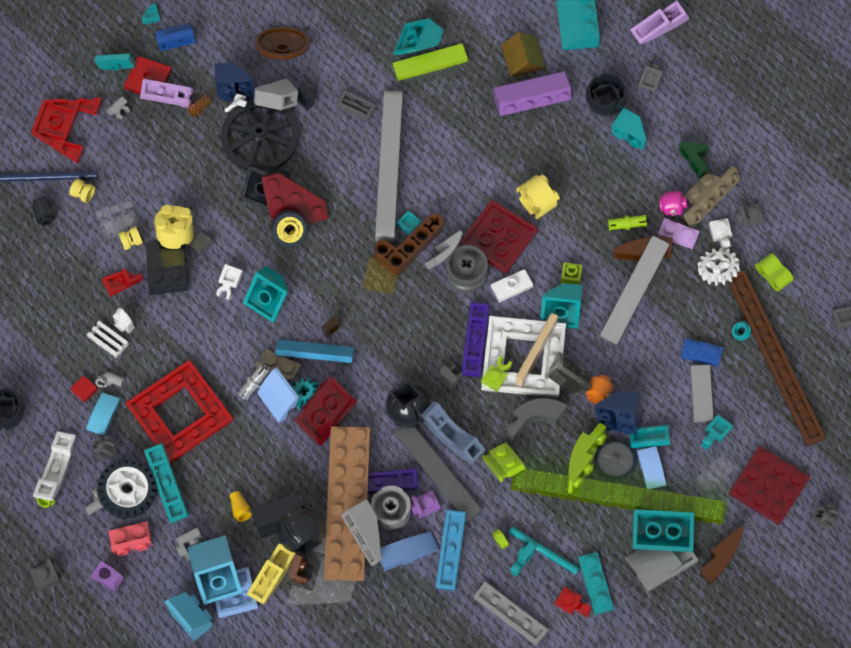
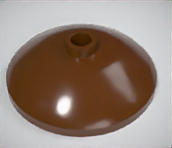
M273 27L263 30L256 36L255 47L262 55L268 58L290 60L303 55L309 49L310 39L306 33L296 28Z

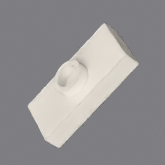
M525 269L491 284V289L498 302L533 288V284Z

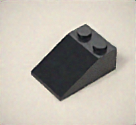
M160 241L147 242V280L150 294L157 295L189 291L185 245H181V248L169 249L163 247Z

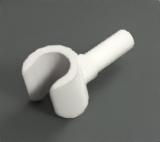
M236 94L234 102L225 108V112H229L237 105L245 107L247 103L244 101L246 96Z

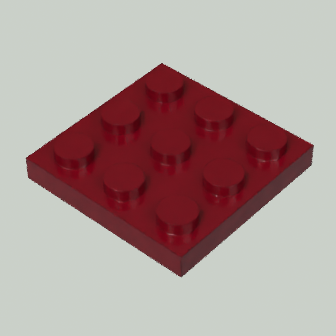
M491 200L462 238L460 246L471 245L479 248L484 252L487 263L507 275L538 233V228Z
M759 446L730 490L729 495L780 526L806 486L810 476Z

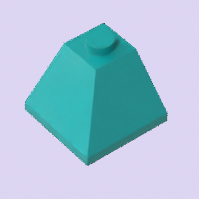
M429 18L405 23L393 54L401 55L437 46L441 41L444 30Z
M267 266L257 271L243 304L274 323L289 292L283 276Z
M563 283L544 293L542 296L540 321H547L550 314L553 313L558 316V323H566V328L578 329L583 285Z

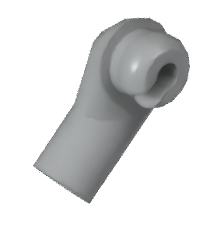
M107 372L97 377L95 383L100 388L111 384L122 387L125 378Z
M97 487L93 490V502L84 507L88 515L103 507L99 502Z

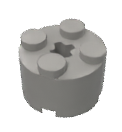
M385 486L372 497L371 505L375 509L380 528L394 531L405 527L411 517V503L408 495L400 487Z

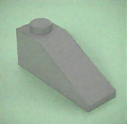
M366 499L345 511L341 516L372 567L382 559L377 516L374 507Z

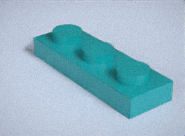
M598 553L578 557L594 615L614 610Z

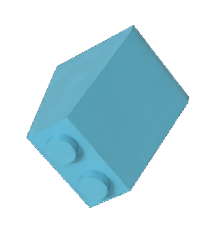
M225 535L187 547L204 605L243 593Z

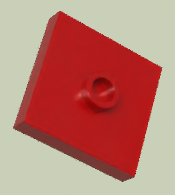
M138 56L135 61L136 66L132 68L123 87L125 90L141 94L143 79L166 83L171 74L172 67Z

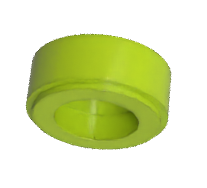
M499 529L492 532L495 541L501 549L509 546L505 536Z

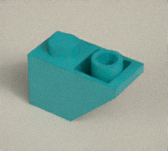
M623 108L612 124V133L616 138L628 141L632 147L644 150L646 136L640 116Z

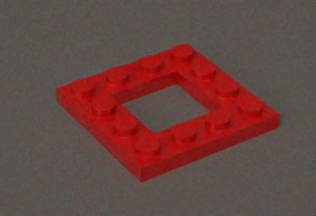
M190 360L126 402V406L155 446L161 443L164 445L170 464L234 421ZM186 388L205 415L173 436L154 408Z

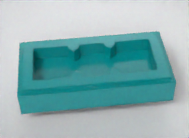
M129 53L95 56V63L102 70L117 71L135 68L136 66L135 60Z
M669 425L639 428L638 434H630L631 448L671 445Z

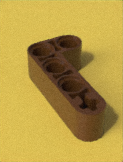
M439 214L429 215L397 248L386 240H379L374 245V258L390 273L394 275L401 274L441 234L443 218ZM419 236H425L426 239H425V240H420V239H418L417 237H419ZM411 248L414 251L407 253L405 250ZM380 249H384V250H386L387 252L384 253V254H381V253H379L378 251H379ZM399 261L401 264L395 266L392 262Z

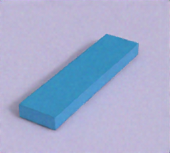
M278 339L275 355L352 363L354 347Z
M446 510L436 580L437 589L456 591L467 515L464 511Z

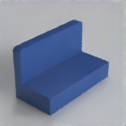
M191 24L156 31L160 51L195 43Z

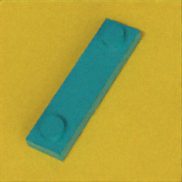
M161 443L144 450L169 522L172 524L189 517L164 445Z

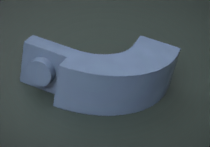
M434 401L421 414L427 422L429 430L462 459L473 464L485 451L479 440L458 427L439 403Z

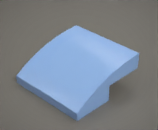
M275 368L267 376L257 393L279 423L286 419L289 410L296 406L299 396L278 368Z
M249 567L236 570L243 593L215 601L219 618L258 608L257 601L247 595L253 584Z

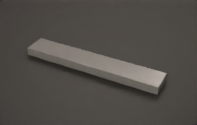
M652 236L600 334L601 338L615 345L618 344L670 245L669 243Z

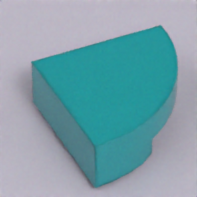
M156 3L150 5L142 16L143 25L161 21Z

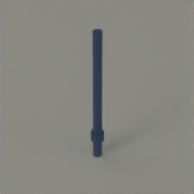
M83 170L56 173L0 174V182L76 180L77 178L80 180L98 179L97 171L83 172Z

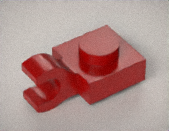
M564 587L555 602L557 607L571 615L576 610L588 617L591 612L589 605L580 602L582 596L567 587Z

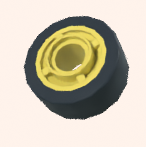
M292 209L277 213L271 224L275 240L280 245L286 247H294L302 243L308 232L307 223L303 215ZM289 224L294 226L291 232L284 230Z

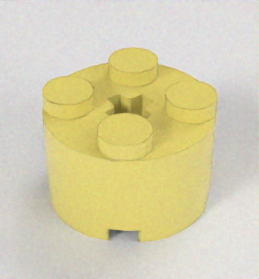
M543 174L540 176L535 175L516 189L517 193H521V197H519L520 202L530 215H536V219H539L555 208L557 200L560 199L557 192L551 190L548 185L549 182Z
M162 206L154 219L157 240L160 241L163 247L169 249L181 248V245L185 243L188 245L194 237L193 220L190 210L180 206Z

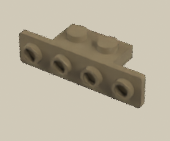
M731 166L721 178L707 172L684 195V197H687L688 203L693 205L684 214V218L690 228H694L740 181L741 178L736 167Z

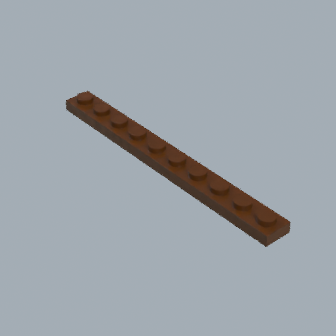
M745 271L738 272L737 277L732 276V282L726 281L746 322L751 327V333L806 446L824 441L826 437Z

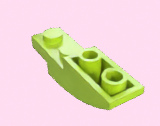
M599 423L590 435L582 432L578 438L569 462L567 476L568 493L572 494L575 488L579 489L585 475H589L594 467L592 460L599 445L602 446L607 438V435H605V425Z

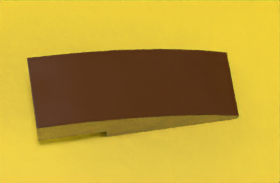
M652 237L634 240L615 247L613 259L639 262ZM657 237L670 244L663 257L670 258L673 238Z
M742 526L711 550L710 556L713 559L701 568L700 574L710 585L721 576L733 559L744 530Z

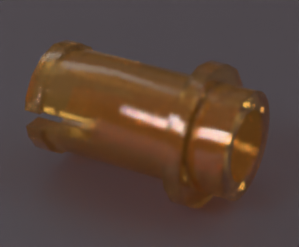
M202 95L194 104H189L187 111L192 117H198L200 112L211 104V101L208 97L206 98L205 95Z

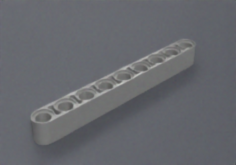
M384 90L376 242L386 240L395 243L403 91Z

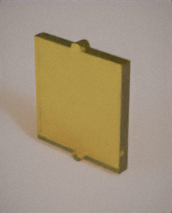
M369 258L362 289L373 290L376 293L393 294L397 274L391 273L376 259ZM392 262L395 266L400 265V263Z

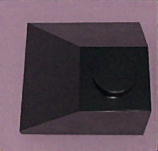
M250 164L240 199L268 210L261 176L280 172L290 179L291 172L276 166Z

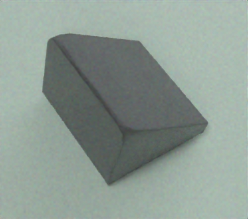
M201 231L188 244L199 256L214 245L213 239Z

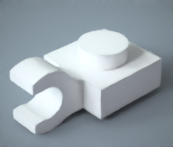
M728 218L709 222L713 242L719 241L720 247L725 252L730 247L729 238H732Z

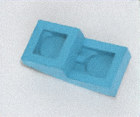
M102 393L94 407L86 430L105 436L112 423V417L120 404V398Z

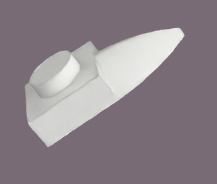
M118 308L113 315L114 325L121 332L125 330L130 334L134 329L132 320L122 308Z

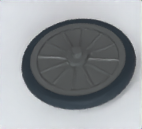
M619 440L605 442L597 449L595 454L597 470L601 475L611 480L626 478L633 472L636 465V456L633 449L627 443Z

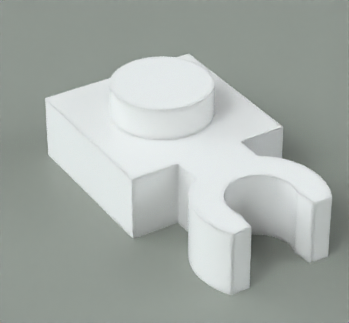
M225 264L218 281L223 285L217 290V296L221 297V294L226 291V299L230 300L232 298L231 289H238L244 271Z

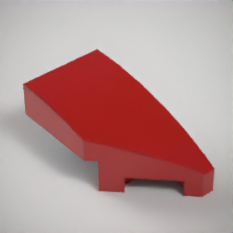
M122 269V272L119 271L103 277L102 283L111 297L143 280V276L141 274L135 275L127 272L126 269Z

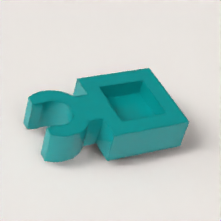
M529 542L527 546L523 545L517 553L519 556L518 560L510 569L511 574L516 577L519 575L535 553V544Z

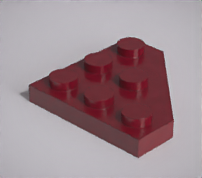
M280 172L261 176L271 223L277 213L288 209L302 214L307 224L329 219L325 201L321 197L311 193ZM289 224L285 229L293 228L294 226Z

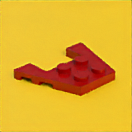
M97 97L90 100L85 98H78V100H43L31 133L39 140L79 164L84 147L67 142L78 112L81 111L97 116L102 99Z

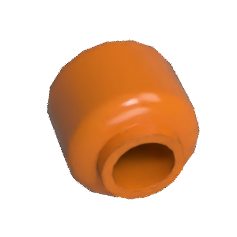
M605 375L594 376L590 379L585 393L590 402L597 404L611 396L614 387L609 377Z

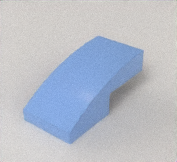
M657 447L637 450L646 489L666 486Z

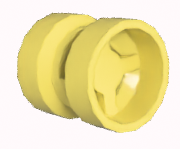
M77 178L73 182L69 194L75 198L79 197L81 201L88 203L95 193V186L84 184L83 180Z
M136 226L130 228L128 232L118 233L125 250L130 249L133 245L143 244Z

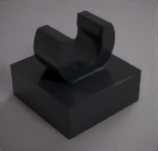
M305 84L299 86L297 101L306 110L311 109L315 98H317L314 94L318 93V90L314 86L308 88Z

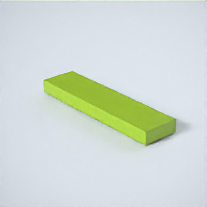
M458 44L393 62V68L397 80L400 81L468 62V58L463 44Z

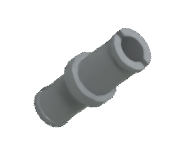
M260 363L256 371L249 375L246 384L239 390V396L244 394L242 398L248 400L255 389L262 385L261 382L271 371L270 368L264 369L267 365Z

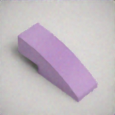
M675 1L664 10H657L630 30L641 45L678 27L687 21L689 17L679 2Z

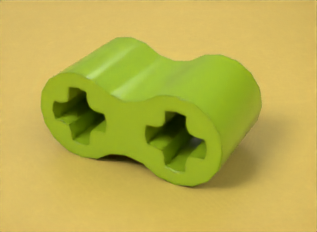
M770 253L755 265L757 271L777 292L794 280L790 271L781 264L773 253Z

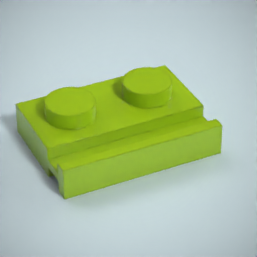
M506 442L490 450L488 455H481L485 464L500 482L503 481V478H510L525 469L523 462Z

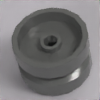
M462 245L453 250L446 260L447 280L452 288L462 293H473L481 289L488 277V263L483 251L471 245Z

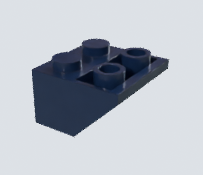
M233 62L215 63V84L219 100L231 101L236 94L246 96L245 100L254 97L253 79L249 74Z
M619 390L595 405L598 424L605 425L606 431L638 434L643 415L639 393Z

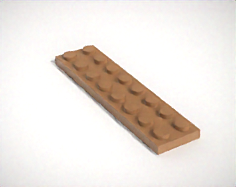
M331 427L324 580L364 581L365 555L341 515L366 499L368 501L370 427Z

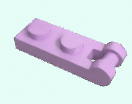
M143 79L140 98L191 108L192 101L190 98L193 95V88ZM178 93L183 94V98L178 97Z

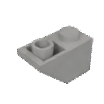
M287 78L255 88L254 104L278 110L290 108L297 105L298 90Z

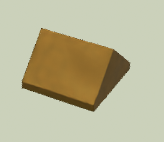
M518 32L501 45L510 77L546 69L536 36Z

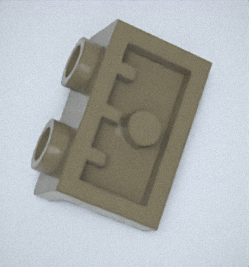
M266 349L260 362L255 364L256 369L260 363L267 365L264 369L270 368L271 371L265 378L275 368H278L290 386L301 368V364L286 357L277 356L268 349Z

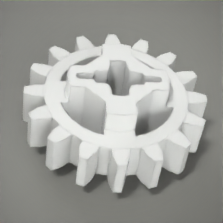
M722 248L719 251L712 249V253L705 252L706 257H700L701 262H698L699 275L702 276L703 281L707 280L708 284L715 282V286H717L719 282H722L725 285L726 280L732 282V276L737 277V272L740 271L739 259L736 258L735 253L730 254L729 249L723 252Z

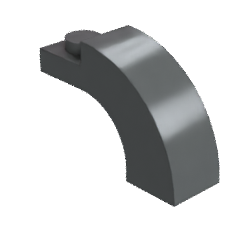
M538 398L525 402L513 412L512 419L516 422L512 421L507 427V438L514 442L528 424L538 420L547 421L556 426L566 414L567 405L549 398Z

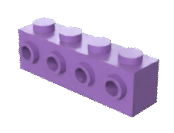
M565 72L493 88L494 102L500 116L571 100V86Z

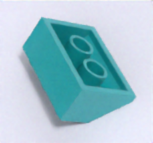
M595 0L556 1L562 50L599 47L600 36Z
M634 509L632 549L693 552L694 513Z

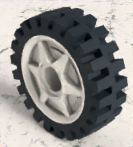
M121 459L108 465L103 470L97 485V495L105 511H108L112 516H117V518L129 519L144 514L150 508L156 495V480L146 465L140 464L141 462L139 461L135 462L133 459ZM128 485L132 488V491L125 493L121 487Z

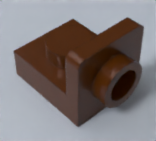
M295 553L288 577L293 578L294 582L304 584V582L307 583L311 580L310 575L301 573L307 565L304 555Z

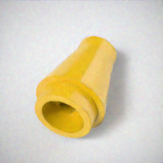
M240 491L231 493L229 497L231 499L233 517L239 522L248 520L252 516L251 507L245 501Z

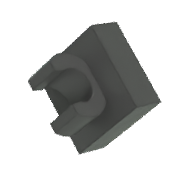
M445 365L440 369L438 379L450 392L457 387V382L462 378V372L458 375L452 373L456 369L455 365H452L450 368Z

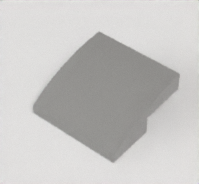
M461 230L435 246L439 254L425 263L428 269L443 262L453 252L463 234Z
M639 549L626 557L632 569L641 576L647 586L681 566L680 560L672 551Z

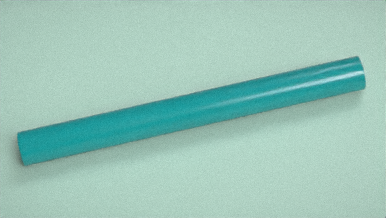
M512 526L509 530L511 535L526 544L532 542L535 544L538 552L576 575L578 573L579 567Z

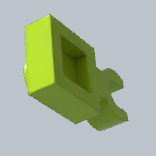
M503 356L498 358L497 367L491 365L481 380L482 384L496 392L500 390L508 377V374L505 372L512 367L511 361L507 365L501 364Z

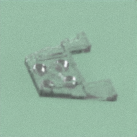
M321 538L323 543L312 550L324 554L313 591L292 586L287 601L288 605L351 603L357 581L324 580L326 539Z

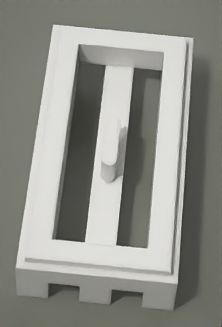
M100 321L87 334L88 338L115 358H118L129 345L128 341ZM100 328L103 329L105 332H107L108 334H110L112 337H114L116 340H118V341H119L120 343H122L123 345L120 346L118 343H116L114 340H112L111 338H109L107 335H105V334H104L103 332H101L99 329H100ZM95 333L98 334V335H99L100 337H102L103 339H105L107 342H109V343H110L111 345H113L115 348H117L118 351H117V352L114 351L112 348H110L108 345H106V344H105L104 342H102L100 339H98L97 337H95V336H94Z

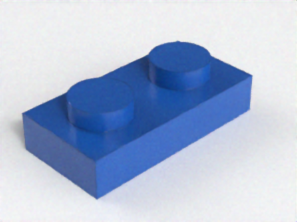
M685 338L681 358L718 367L723 347Z

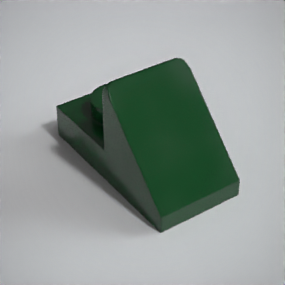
M682 141L679 145V152L697 176L702 178L707 172L708 165L701 157L708 153L709 146Z

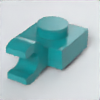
M717 415L706 427L705 431L709 434L704 438L701 446L708 450L715 440L721 443L733 429V425L720 415Z

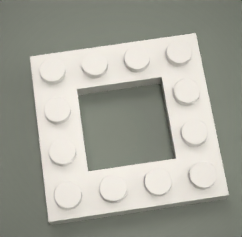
M490 316L483 377L491 365L497 367V360L500 356H503L501 364L504 365L507 338L536 341L547 321ZM557 323L544 347L542 374H529L523 387L516 384L518 373L505 372L508 374V377L498 392L559 398L566 323ZM482 384L481 390L494 391Z

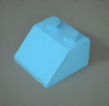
M184 592L165 601L171 615L193 641L197 640L213 626L210 621L213 619L206 609L202 611L198 607L200 602L194 595L189 596L187 592Z

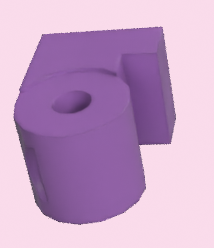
M103 561L99 563L91 575V579L116 592L125 579Z

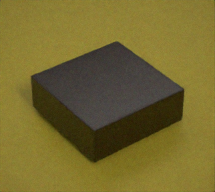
M335 315L321 326L322 334L329 338L341 328V322Z

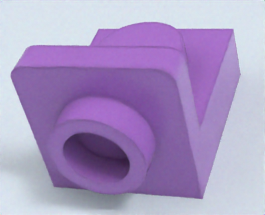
M433 491L417 498L415 496L411 497V511L413 515L417 514L419 519L441 510Z

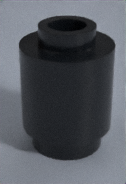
M44 196L33 200L32 208L37 223L44 226L50 225L55 219L51 202Z

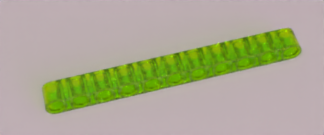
M524 469L513 475L510 489L513 491L520 490V492L535 495L540 493L541 496L554 498L559 496L560 499L572 501L577 499L579 502L595 504L596 502L602 506H618V508L633 511L634 509L692 512L696 521L716 522L718 525L724 523L726 503L720 500L585 478L580 488H575L572 494H570L567 488V475Z

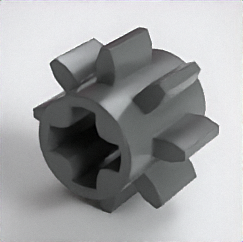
M107 435L96 438L92 444V450L95 452L94 457L100 460L112 458L116 452V445L112 443L114 439Z
M821 505L815 510L814 521L823 529L827 527L832 528L838 523L839 511L835 510L833 505Z

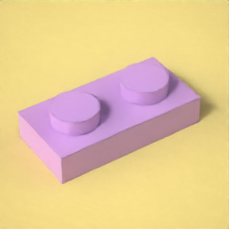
M664 218L657 236L673 238L674 243L693 250L700 231Z

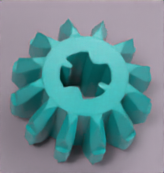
M301 377L300 383L294 380V386H291L299 396L296 404L299 410L318 389L317 382L312 383L311 378H308L305 382ZM306 391V396H302V392Z

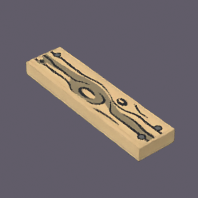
M550 314L516 376L517 385L523 387L558 323L557 315Z

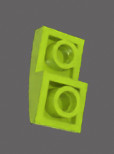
M564 262L561 284L580 285L582 265Z

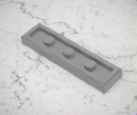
M486 581L473 596L476 601L535 646L540 643L549 631L543 624Z

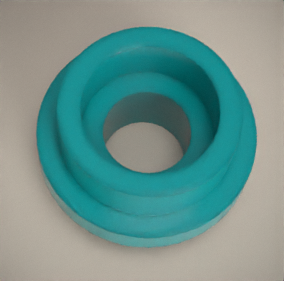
M737 322L732 328V335L735 339L744 341L750 337L751 327L746 322ZM744 328V334L740 335L739 331Z

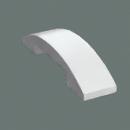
M57 431L51 446L50 458L42 479L38 480L33 497L53 501L65 478L75 445L76 435Z

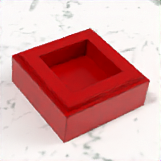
M84 375L70 388L71 392L84 403L98 390Z

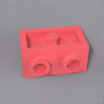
M147 521L108 531L111 550L114 555L124 556L129 554V551L136 549L137 551H144L148 549V546H152Z

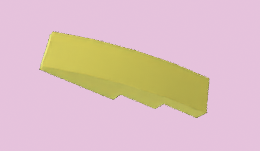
M278 544L270 559L265 562L247 595L265 604L292 565L295 553L288 551L281 544Z

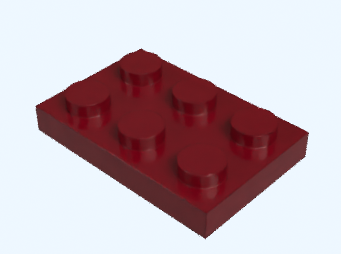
M328 376L293 421L317 445L322 446L331 435V427H337L357 401L332 376Z

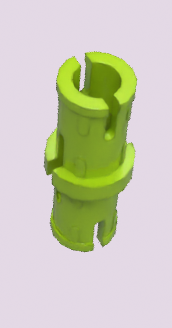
M625 215L624 218L608 219L609 231L618 229L630 230V228L647 226L646 215L632 217Z

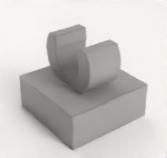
M122 96L117 98L106 109V112L109 115L115 114L116 118L122 119L123 116L120 114V110L123 109L126 113H129L130 109L127 106H123L127 101Z

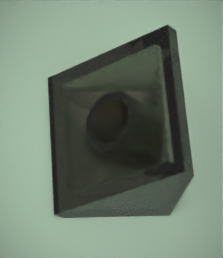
M558 352L546 377L576 397L590 390L592 387L590 372L561 352Z

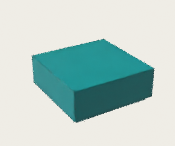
M408 210L396 222V225L406 234L410 235L422 221Z

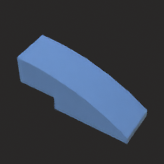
M431 532L419 534L380 548L382 559L380 564L385 572L401 564L406 565L438 551L439 548Z

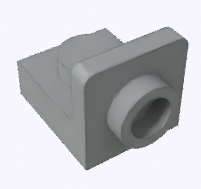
M198 528L176 538L178 542L176 549L180 557L185 556L186 560L189 561L190 557L187 547L203 541Z

